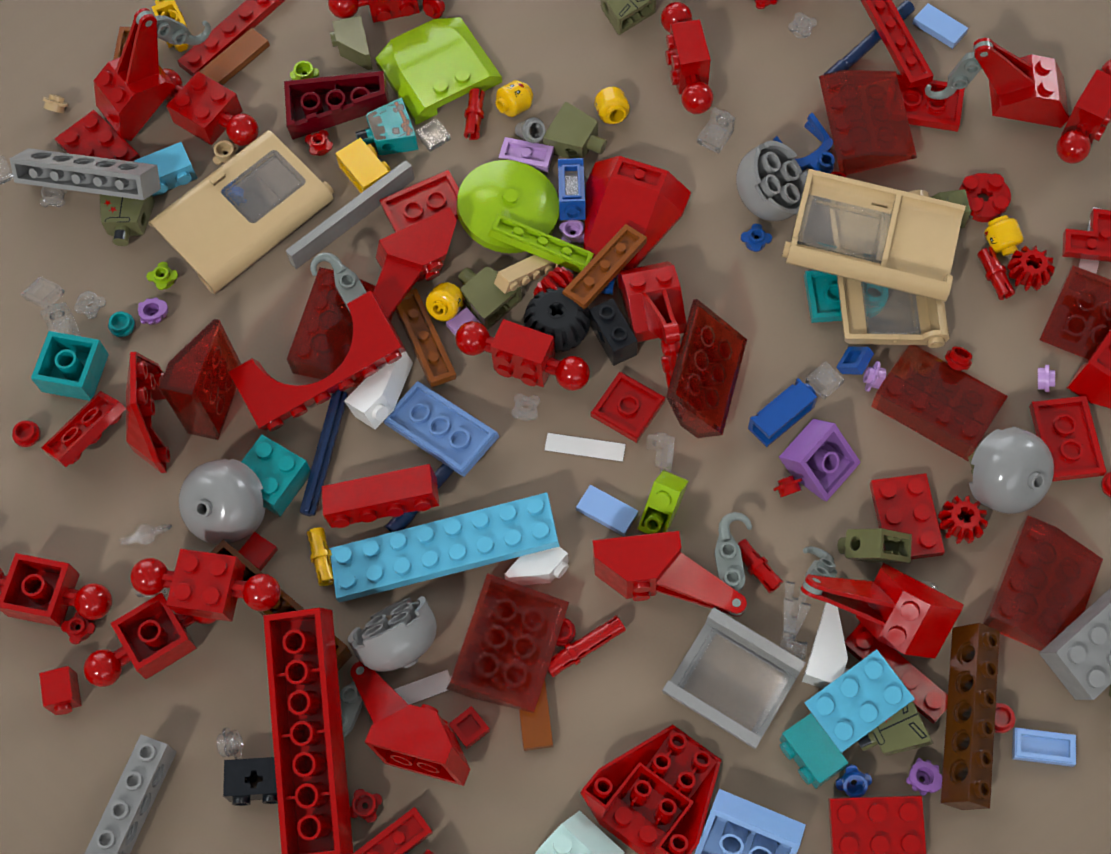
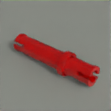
M615 615L572 644L567 643L564 645V649L543 661V664L553 678L571 665L581 663L580 660L621 633H624L626 629L619 617Z

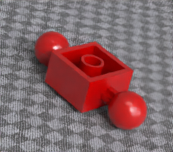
M328 0L331 13L340 19L351 18L357 13L359 7L369 5L373 23L420 13L418 0Z
M673 2L668 4L661 14L662 26L670 33V35H666L668 50L665 51L667 65L672 66L670 71L672 85L677 86L678 94H682L681 102L683 107L689 113L703 114L710 109L713 103V92L708 86L711 59L700 19L692 20V13L687 5L681 2Z
M1111 59L1102 66L1101 70L1097 69L1077 101L1061 137L1057 141V154L1066 163L1075 164L1083 161L1089 155L1094 139L1099 141L1108 123L1111 122Z
M163 68L164 72L176 85L165 99L166 101L171 100L166 106L176 125L211 146L225 130L229 139L239 146H247L258 137V124L250 115L241 113L242 108L236 93L199 71L183 86L182 79L177 72L172 69Z
M505 319L502 320L495 337H491L487 328L476 321L466 322L457 330L455 339L460 351L470 356L479 355L484 351L491 353L494 370L503 377L509 378L512 376L520 379L526 385L544 387L549 374L556 376V380L561 387L569 391L579 390L589 381L590 369L582 358L568 356L561 361L555 359L554 336Z
M180 549L175 571H169L165 564L158 559L145 558L134 565L130 575L132 586L143 595H155L164 588H170L166 606L176 614L230 622L233 621L238 598L244 599L247 606L255 611H267L278 603L281 596L280 585L274 577L268 574H256L247 581H242L245 565L236 556Z
M15 553L7 576L4 575L0 568V611L8 617L61 627L69 606H74L78 614L83 618L97 620L104 617L110 611L112 596L105 586L97 583L87 584L76 590L75 587L80 574L69 563Z
M161 592L110 623L122 647L114 652L101 649L90 654L84 663L85 677L95 686H110L119 679L122 673V666L132 662L136 671L145 679H148L197 649L186 627L195 622L210 624L215 622L216 619L176 614L166 606L167 598Z

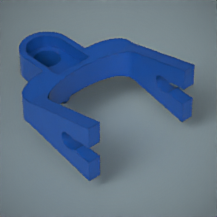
M812 112L808 115V121L804 127L819 139L822 145L810 155L799 159L795 158L802 171L808 168L830 174L834 170L835 157L830 153L833 140ZM778 136L773 138V141L782 143Z

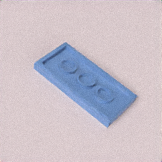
M419 381L399 400L394 411L383 421L385 425L463 477L466 476L499 438L498 432Z

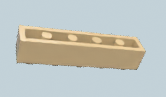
M533 255L499 271L494 284L506 294L527 285L533 280H538L541 276L547 275L549 271L562 266Z

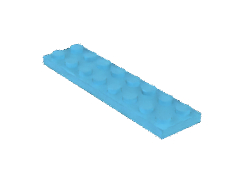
M546 492L329 549L332 553L331 564L336 599L340 603L560 547L549 496Z

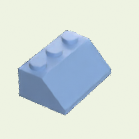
M719 789L695 854H797L806 824Z

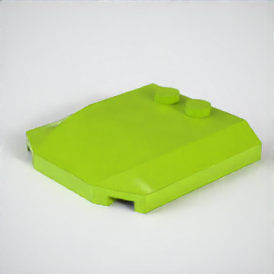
M461 17L440 18L428 21L391 39L375 58L377 66L381 71H384L385 78L398 98L403 99L406 110L416 125L437 115V108L469 93L471 89L478 88L480 91H486L502 83V76Z

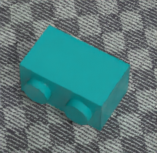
M811 713L783 732L779 739L781 742L780 748L789 760L792 758L800 767L798 772L801 778L808 785L812 783L815 789L845 769L848 761Z

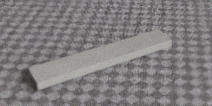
M406 160L289 247L286 253L291 265L295 269L299 268L380 206V199L400 191L415 180L412 165Z

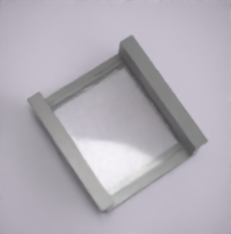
M713 607L705 625L671 680H668L662 692L756 749L806 662Z

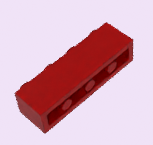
M426 464L322 486L323 516L331 528H345L349 524L373 522L376 519L388 516L398 517L406 512L427 511L432 507L440 506L437 477L431 465Z

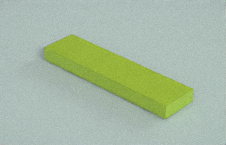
M499 214L496 215L488 234L489 237L578 273L588 265L594 253Z

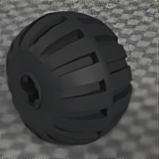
M557 287V290L548 288L546 293L541 291L530 300L524 314L525 327L554 336L555 353L559 350L562 352L569 351L570 348H575L581 344V341L584 340L589 331L591 322L589 308L583 309L576 302L562 294L564 288Z

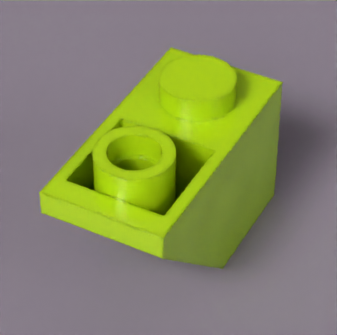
M663 470L653 483L637 530L647 534L667 532L681 504L689 481Z

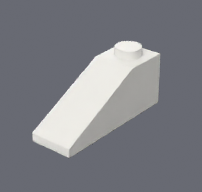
M406 351L401 353L402 357L392 364H387L386 362L377 367L378 371L367 377L344 400L353 415L373 429H376L395 409L413 365Z
M827 602L802 680L804 683L822 689L849 670L845 668L848 656L838 607Z

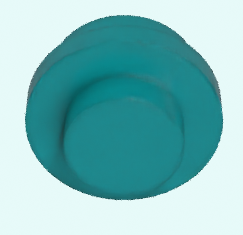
M119 311L112 314L109 318L108 328L114 336L125 337L133 332L135 320L129 313Z

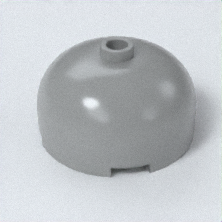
M767 141L755 147L743 157L737 169L736 185L742 202L750 212L767 221H783L798 214L808 174L807 170L802 172V169L794 157L797 154L783 143Z
M1014 426L1004 430L996 429L980 443L973 455L971 464L975 466L973 481L969 482L973 497L980 501V504L997 512L1016 514L1027 511L1044 498L1051 486L1054 476V461L1051 451L1040 437L1029 431Z
M218 459L204 463L191 471L181 486L179 510L182 520L192 534L207 543L218 545L224 539L227 543L231 544L253 534L263 520L266 509L263 508L261 493L263 486L252 469L240 461Z
M420 596L416 602H412L410 598L396 602L370 616L371 620L365 624V628L361 630L360 627H356L350 633L348 642L356 657L364 666L375 671L387 672L402 667L408 668L418 662V658L432 645L437 632L436 618L425 597ZM391 615L392 619L388 621L386 616Z

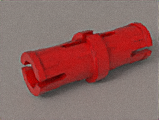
M477 88L469 91L468 108L464 112V117L466 118L464 137L467 139L470 134L469 140L479 139L481 120L484 119V111L482 109L485 92Z
M988 247V250L984 248L979 251L977 256L986 271L985 277L988 281H991L999 300H1004V296L1005 299L1013 296L1015 290L1007 278V270L999 262L993 248Z
M747 539L740 541L738 545L741 549L742 561L748 568L747 572L751 576L754 575L769 593L774 592L781 586L783 580L767 564L768 560L764 556L761 557L754 550Z

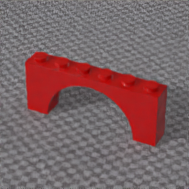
M371 290L347 303L353 322L352 343L342 364L326 378L307 385L284 384L272 378L260 362L253 358L229 371L259 429L269 430L270 432L279 429L284 425V420L291 416L297 418L308 411L307 407L316 403L319 405L328 401L331 398V393L338 389L340 391L349 389L355 384L354 380L361 376L364 378L369 377L378 371L377 367L386 362L387 364H392L402 357L401 353L405 352L406 349L378 298Z

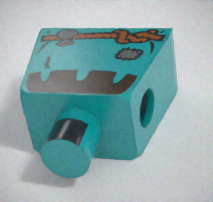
M402 98L367 113L366 119L369 128L355 132L357 139L361 137L366 145L374 143L378 155L381 156L418 150L416 135Z

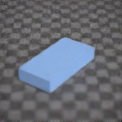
M929 3L914 17L912 23L952 49L968 31V27Z
M592 485L588 487L576 506V511L624 537L638 516V510Z
M1015 727L1012 739V759L1074 767L1076 765V735Z

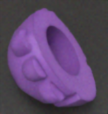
M157 297L146 299L138 304V314L142 324L154 325L160 323L168 313L167 303L159 300Z
M918 758L909 771L906 783L911 784L912 790L919 791L922 796H925L928 792L934 793L939 791L942 787V774H939V766L932 765L930 760L923 761L921 758Z

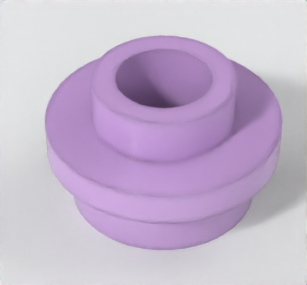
M1045 365V368H1038V389H1045V392H1049V387H1055V370H1049V365Z

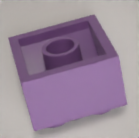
M812 419L779 456L791 476L793 475L796 480L802 478L803 481H800V483L823 501H828L861 463L836 424Z

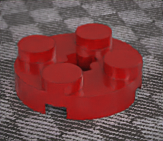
M977 173L967 176L959 190L965 189L971 209L970 215L973 216V220L978 222H989L1001 217L1011 202L1010 189L1000 174ZM986 194L989 198L988 201H984L983 198H978V196Z

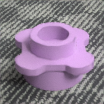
M568 220L561 223L559 226V230L563 235L561 240L570 244L575 242L584 243V223L578 220Z
M876 361L872 367H867L864 372L863 382L866 383L865 391L869 392L871 388L880 389L884 384L886 369L880 367L879 361Z

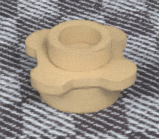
M49 94V98H43V101H45L44 108L47 110L64 113L65 107H68V103L64 102V97Z
M227 140L219 141L213 147L215 153L213 158L214 164L221 165L235 156L238 145Z

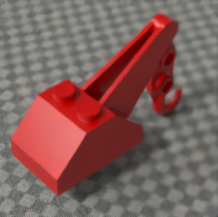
M666 261L621 270L617 274V282L630 328L638 342L656 338L662 340V368L671 398L674 401H678L676 371L681 369L678 355L681 354L679 341L680 334L687 332V322L681 286L675 266Z

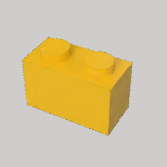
M361 137L335 153L339 168L360 193L391 171L385 161L381 162L377 158L378 155L371 144L366 145Z

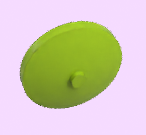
M497 160L475 168L463 180L457 197V214L463 229L478 244L496 252L521 253L526 251L488 236L496 215H502L551 235L559 217V198L553 184L539 170L518 161Z

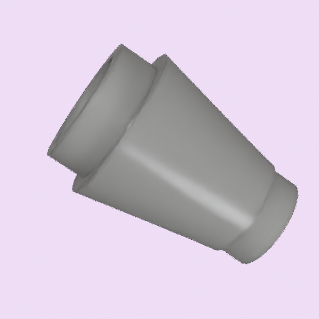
M533 117L518 123L515 127V133L518 137L530 143H537L545 135V126L540 119Z

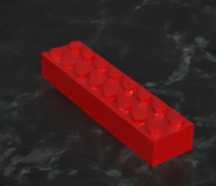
M319 607L263 615L282 854H353L333 610Z

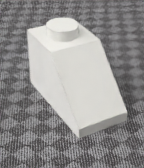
M556 547L520 556L504 574L506 583L509 586L551 583L555 577L560 578L569 567L568 553L561 547Z

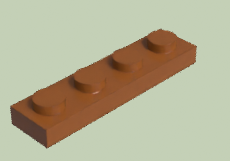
M625 224L562 291V294L576 302L583 309H586L646 244L647 237Z
M412 289L396 308V312L432 388L455 380L456 373L417 289Z

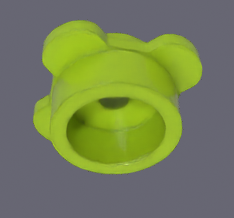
M308 61L296 63L293 71L290 72L292 80L309 79L319 76V70L313 68L312 64Z
M160 262L153 271L147 273L146 277L148 281L155 283L157 289L164 290L174 284L178 278V273L176 270H171L167 262Z

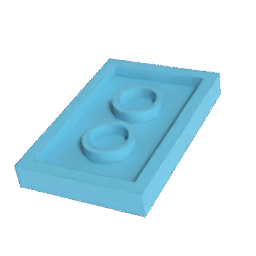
M876 649L804 703L842 753L915 700V698Z

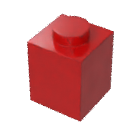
M65 666L39 673L44 708L55 715H64L72 712V708L82 706L78 675L72 668Z

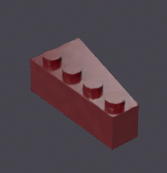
M384 71L284 81L286 124L292 140L365 116L367 113L389 103L388 86Z

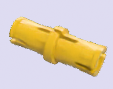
M322 527L310 529V531H307L312 553L310 560L316 569L318 585H332L334 582L331 564L332 553L327 545L325 529Z

